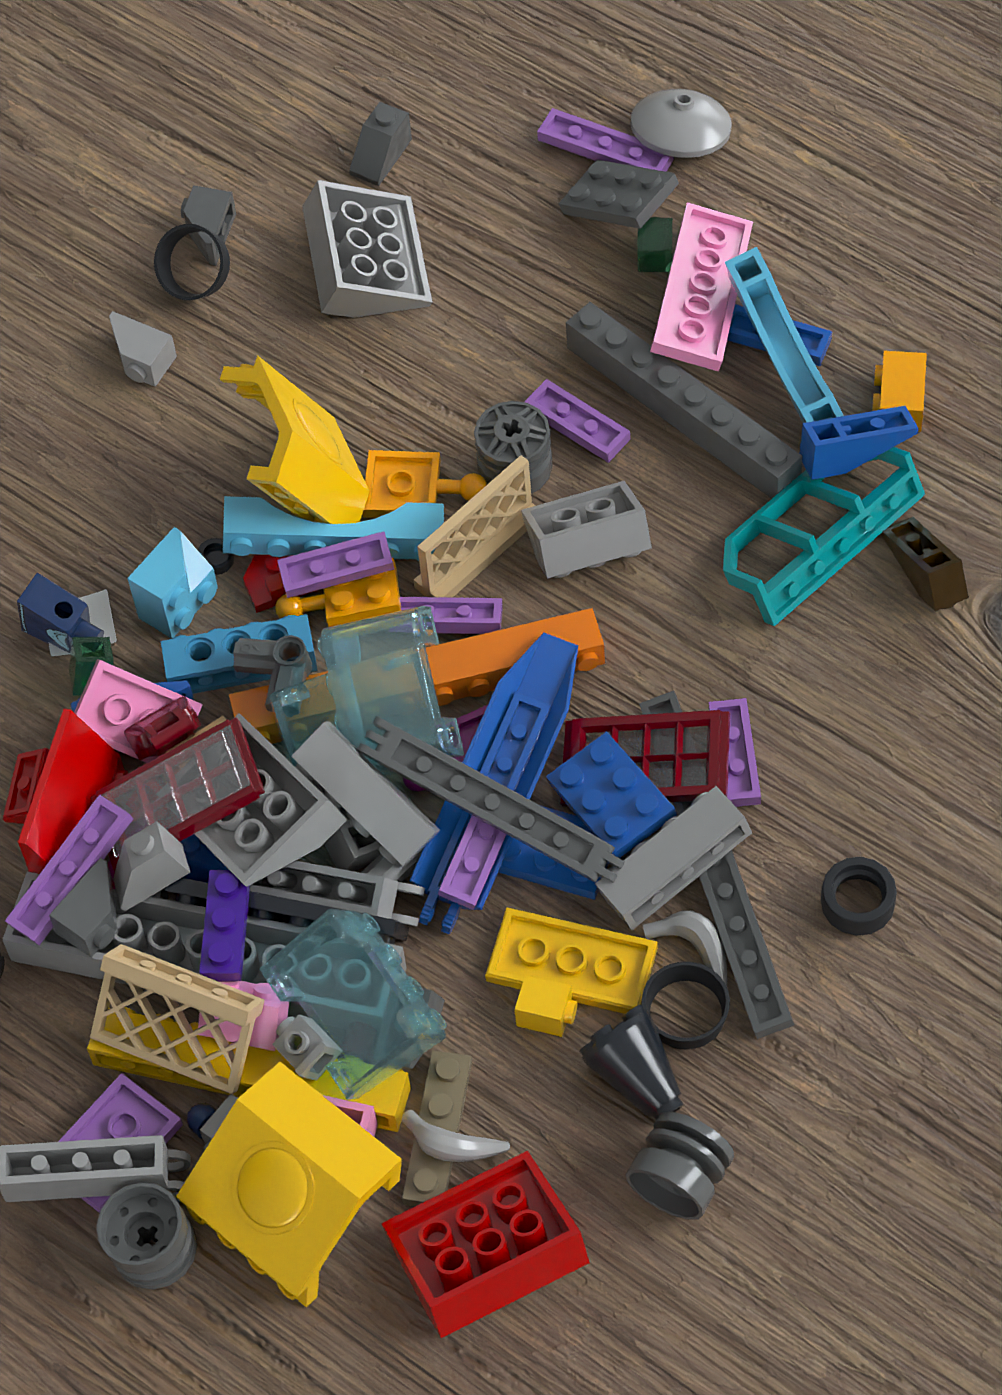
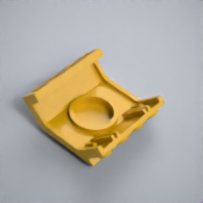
M258 355L254 366L249 364H240V367L224 366L220 380L223 383L237 384V394H241L243 398L256 399L270 410L279 431L269 467L251 465L247 480L298 518L328 524L360 522L370 491L335 418Z
M278 1062L236 1100L176 1195V1198L187 1206L189 1214L195 1221L200 1224L206 1223L217 1232L219 1239L226 1247L230 1249L236 1248L247 1258L248 1263L259 1274L266 1273L272 1278L287 1298L291 1300L297 1299L307 1307L318 1297L319 1272L325 1260L363 1203L381 1186L389 1191L400 1181L402 1159L283 1063Z

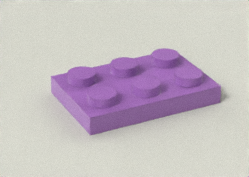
M121 1073L58 1142L163 1135L165 1143H167L181 1128L183 1123L180 1117ZM110 1196L82 1197L81 1199L100 1213V1210Z

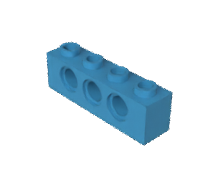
M307 614L300 616L288 615L278 620L262 623L250 622L240 627L218 628L207 633L191 636L179 635L172 639L161 641L167 682L187 680L191 686L192 694L270 680L271 675L235 671L233 652L235 643L238 642L239 638L278 641L284 636H297L303 640L312 662L311 672L318 671ZM298 656L289 658L286 662L294 661ZM201 658H208L204 661H197Z

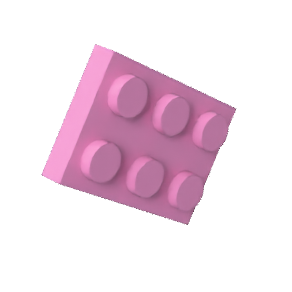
M97 659L74 713L113 749L138 759L124 734V730L182 697V695ZM187 698L198 716L203 704ZM147 757L141 761L149 763L158 757Z

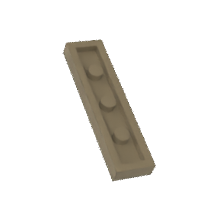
M432 1050L419 1117L422 1120L442 1129L459 1133L472 1067V1056ZM415 1137L402 1196L403 1205L417 1206L447 1191L453 1164L451 1161H443L426 1154L420 1148Z

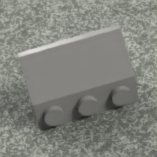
M625 481L521 510L537 562L547 578L565 577L572 571L585 567H600L607 561L620 557H634L640 554L641 551L652 548L645 509Z

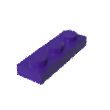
M230 870L209 871L199 974L215 981L242 980L250 885L246 887Z

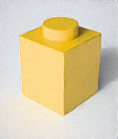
M525 974L515 1006L516 1026L563 1037L566 1023L572 1025L577 1012L578 1002L572 1000L571 985Z

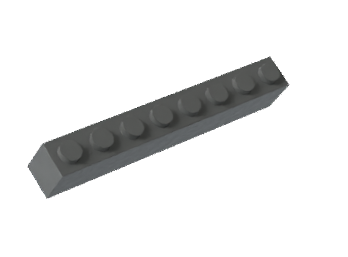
M587 303L566 322L567 348L769 498L772 499L801 474L802 455L666 356L650 352L651 346L593 303Z

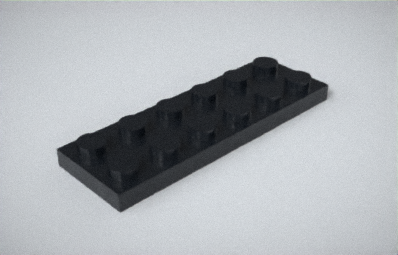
M180 878L165 887V891L176 894L175 901L206 907L208 883ZM249 891L248 910L251 911L250 916L277 922H282V918L286 917L289 918L288 924L319 930L320 924L326 925L327 932L357 937V933L362 932L365 933L364 939L392 945L395 944V939L407 941L409 926L398 920Z

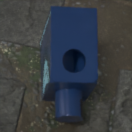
M36 573L17 600L22 631L46 643L49 642L68 653L73 652L79 642L94 650L103 638L104 630L90 623L88 605L39 573Z

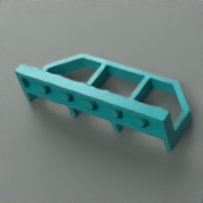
M893 447L869 460L878 459L900 468L863 500H861L859 495L821 482L824 478L811 480L805 470L725 538L723 572L728 584L753 594L764 622L772 626L777 625L925 495L910 452ZM806 494L850 510L816 540L814 535L776 521ZM760 533L804 550L766 584H763L761 579L737 570L738 552Z

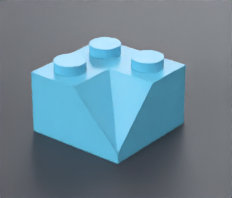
M175 527L127 578L138 618L170 638L175 637L181 629L183 630L190 625L194 614L203 604H207L213 599L218 588L213 567L183 533Z

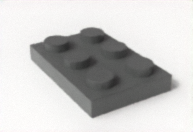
M596 160L558 204L565 215L641 229L677 187L679 182L675 173Z

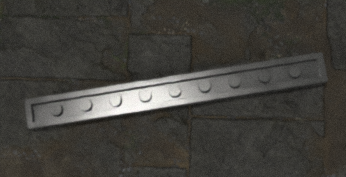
M674 690L639 703L643 715L682 712ZM684 727L683 753H696L697 751L689 728ZM675 728L651 729V740L656 754H674ZM700 759L682 760L681 786L705 785L706 776ZM659 761L667 785L672 787L674 761ZM693 801L674 802L678 816L687 810ZM731 850L699 877L753 1031L757 1039L792 1027L795 1024L736 859Z

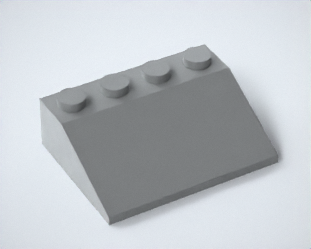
M317 180L302 208L321 313L355 318L429 307L432 303L411 196Z
M238 713L234 718L237 717L240 720L265 793L260 795V798L194 834L247 887L320 848L347 819L326 796ZM224 742L202 753L208 772L230 761ZM195 758L175 776L179 788L201 777ZM234 770L212 781L218 801L240 789ZM169 784L156 794L159 798L171 793ZM204 786L182 797L189 817L210 806ZM175 802L167 805L180 819Z

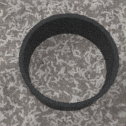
M181 224L170 229L159 241L154 255L155 274L163 289L175 298L196 300L207 297L218 291L228 277L230 269L229 252L223 240L214 232L196 224ZM193 232L207 233L215 242L220 256L218 276L212 286L202 294H193L182 289L175 281L171 271V255L174 247L181 238Z
M695 962L669 964L655 972L646 983L642 994V1007L650 1014L651 1004L658 992L675 982L692 981L706 986L718 998L722 1011L721 1020L713 1029L700 1036L682 1038L667 1034L656 1026L661 1042L677 1049L702 1047L714 1040L723 1028L730 1007L727 986L715 971L705 965Z

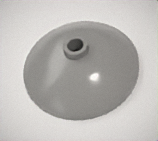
M666 89L648 95L635 105L630 121L633 134L644 146L664 155L682 158L704 156L719 150L728 141L732 127L731 118L721 104L706 94L688 89Z

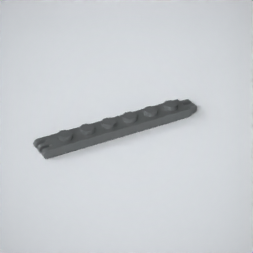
M377 716L374 718L372 724L376 728L383 730L384 734L381 736L368 730L364 737L377 746L374 750L368 745L360 743L357 748L359 753L593 882H596L599 877H605L614 883L617 875L604 868L606 863L622 869L625 862L612 854L615 849L612 845Z

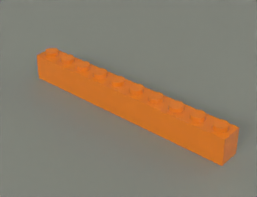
M593 608L309 675L305 681L299 713L292 715V717L278 716L273 712L267 711L265 703L269 685L229 694L234 717L240 713L271 744L286 740L297 741L313 734L324 722H331L340 730L344 726L361 722L372 723L376 716L382 718L394 714L405 715L419 708L432 705L443 706L453 700L469 696H484L488 692L495 690L498 681L543 632L578 645L575 671H589L605 664L604 642Z

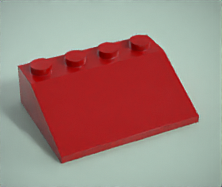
M63 709L18 840L28 871L40 874L92 805L90 797L95 795L97 790L128 774V771L124 770L120 754L70 709Z
M528 1150L381 1223L425 1312L441 1338L590 1263L581 1231Z

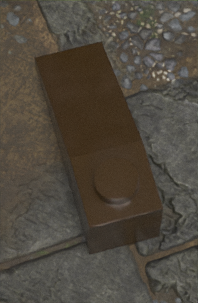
M910 517L890 525L882 531V537L918 595L933 610L948 609L956 603L969 598L962 560L917 519Z

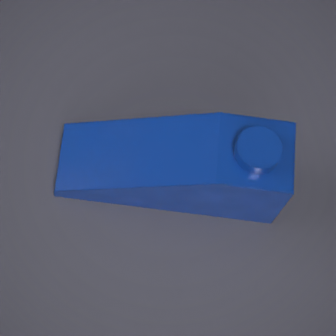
M906 406L807 422L802 425L799 454L802 455V463L811 480L846 474L918 434V426Z

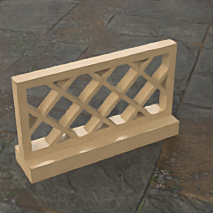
M520 455L417 546L421 574L414 579V587L424 596L453 598L527 532L521 510L535 506L532 503L529 461Z
M123 944L103 955L100 970L105 973L90 1038L230 1094L236 1093L239 1088L255 1019L261 1015L265 999ZM118 978L126 981L134 997L121 1002L114 990L115 979ZM152 993L162 995L170 1011L157 1017L146 996ZM138 1001L148 1020L137 1027L134 1026L124 1008ZM188 1007L199 1010L206 1025L193 1031L182 1010ZM114 1012L126 1031L119 1036L104 1030L107 1016ZM173 1015L184 1035L170 1041L160 1021ZM225 1021L241 1026L238 1041L230 1045L218 1025ZM151 1026L162 1046L155 1050L146 1047L138 1034L139 1031ZM209 1029L220 1050L206 1055L196 1035ZM187 1040L197 1061L191 1064L182 1061L174 1048L175 1045ZM223 1054L231 1068L229 1079L217 1075L210 1060Z

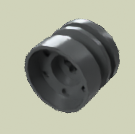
M507 401L497 403L485 410L477 420L474 430L479 475L484 477L487 484H489L521 455L529 461L531 494L541 489L549 480L552 470L548 419L540 409L526 402Z
M662 1112L655 1120L653 1130L645 1138L648 1148H642L638 1151L626 1173V1179L638 1195L658 1209L676 1217L696 1220L705 1213L715 1194L713 1184H717L723 1179L725 1169L730 1166L734 1159V1150L725 1138L703 1122L676 1112Z
M142 1182L125 1186L110 1196L100 1210L96 1226L98 1241L124 1280L134 1286L153 1290L170 1286L183 1277L194 1262L198 1246L195 1229L171 1192L161 1186ZM152 1240L156 1244L151 1246L148 1242Z

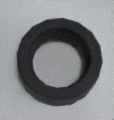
M865 857L846 858L834 864L825 874L821 890L823 914L832 926L843 933L856 936L872 934L882 929L892 918L897 895L895 880L889 870L876 860ZM861 879L869 881L880 889L882 900L879 907L870 912H850L837 903L835 896L837 887L848 880Z

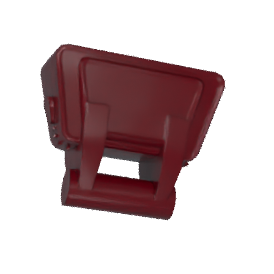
M182 696L124 730V734L136 756L141 761L147 757H159L175 745L195 735L194 730L199 728L201 723L186 696Z

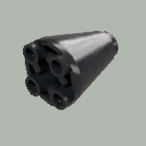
M638 1005L627 1012L621 1018L623 1021L614 1028L610 1024L602 1027L590 1037L592 1041L579 1050L582 1054V1059L592 1070L647 1117L653 1116L656 1120L662 1112H677L684 1106L679 1098L681 1091L653 1018L648 1011H645L642 1005Z

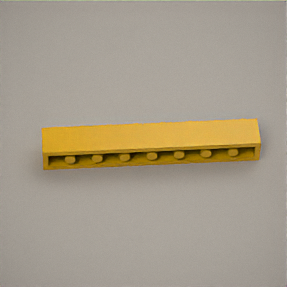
M124 1007L135 1027L148 1021L145 1015L137 1014L134 1010ZM115 1012L107 1016L104 1030L118 1036L126 1032ZM170 1017L160 1021L170 1041L184 1035L178 1023L174 1022ZM190 1023L193 1031L198 1029L199 1023ZM151 1026L138 1032L146 1047L155 1050L162 1046ZM196 1035L206 1055L220 1050L214 1038ZM90 1038L87 1051L95 1066L230 1095L228 1092ZM187 1040L174 1046L182 1061L189 1064L197 1061ZM249 1046L238 1091L232 1095L240 1097L278 1062L283 1063L296 1075L298 1074L295 1072L296 1069L277 1049L271 1051ZM222 1054L210 1060L216 1074L229 1079L231 1068L224 1055ZM346 1055L342 1058L337 1057L317 1081L300 1077L321 1095L374 1106L378 1122L377 1128L394 1132L399 1131L411 1090L408 1072H404L401 1068L391 1064H382L381 1066L366 1064L360 1058Z

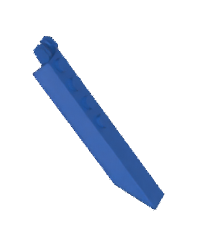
M542 633L498 681L462 763L530 800L569 711L578 645L547 633ZM445 800L435 822L440 831L424 847L410 882L413 885L424 887V893L428 895L420 914L419 923L428 925L431 922L438 900L451 904L441 924V931L450 934L458 919L460 910L472 909L438 895V892L472 815ZM507 834L474 910L483 909L513 840V837Z

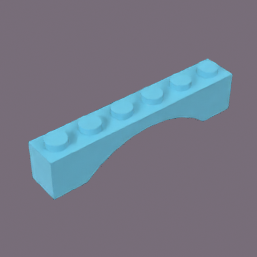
M755 247L726 261L725 265L729 279L802 423L844 416L834 395L808 353L758 248Z
M224 496L223 553H231L238 556L262 554L283 557L305 553L384 531L391 558L416 559L419 561L417 546L444 523V504L407 502L393 512L376 519L358 523L328 524L312 522L292 516L275 508L261 497Z

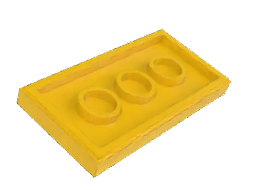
M506 907L485 978L486 982L520 990L525 974L569 984L572 987V1000L581 1004L626 1014L634 1007L642 1005L643 990L650 978L658 949V942Z

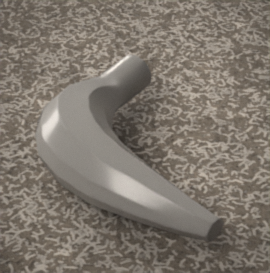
M691 910L679 911L663 920L643 924L646 939L675 935L688 940L700 954L704 965L715 971L727 986V965L724 945L718 930L708 918Z
M408 1110L402 1116V1122L414 1134L420 1148L426 1154L443 1161L468 1162L499 1155L510 1150V1144L506 1141L463 1135L428 1124L414 1110Z

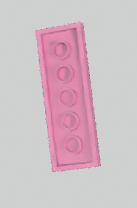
M691 203L686 204L650 352L719 372L737 293L729 279L725 262L747 251L753 221Z

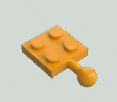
M369 450L365 482L370 492L362 515L365 518H378L393 512L407 502L437 503V493L461 494L465 500L469 501L487 485L484 477L477 473L467 474L461 480L439 479L441 465L439 452Z
M392 558L394 570L324 588V594L300 598L299 596L287 598L285 594L276 602V614L281 619L288 615L300 616L306 612L325 609L329 630L400 616L402 612L395 560Z

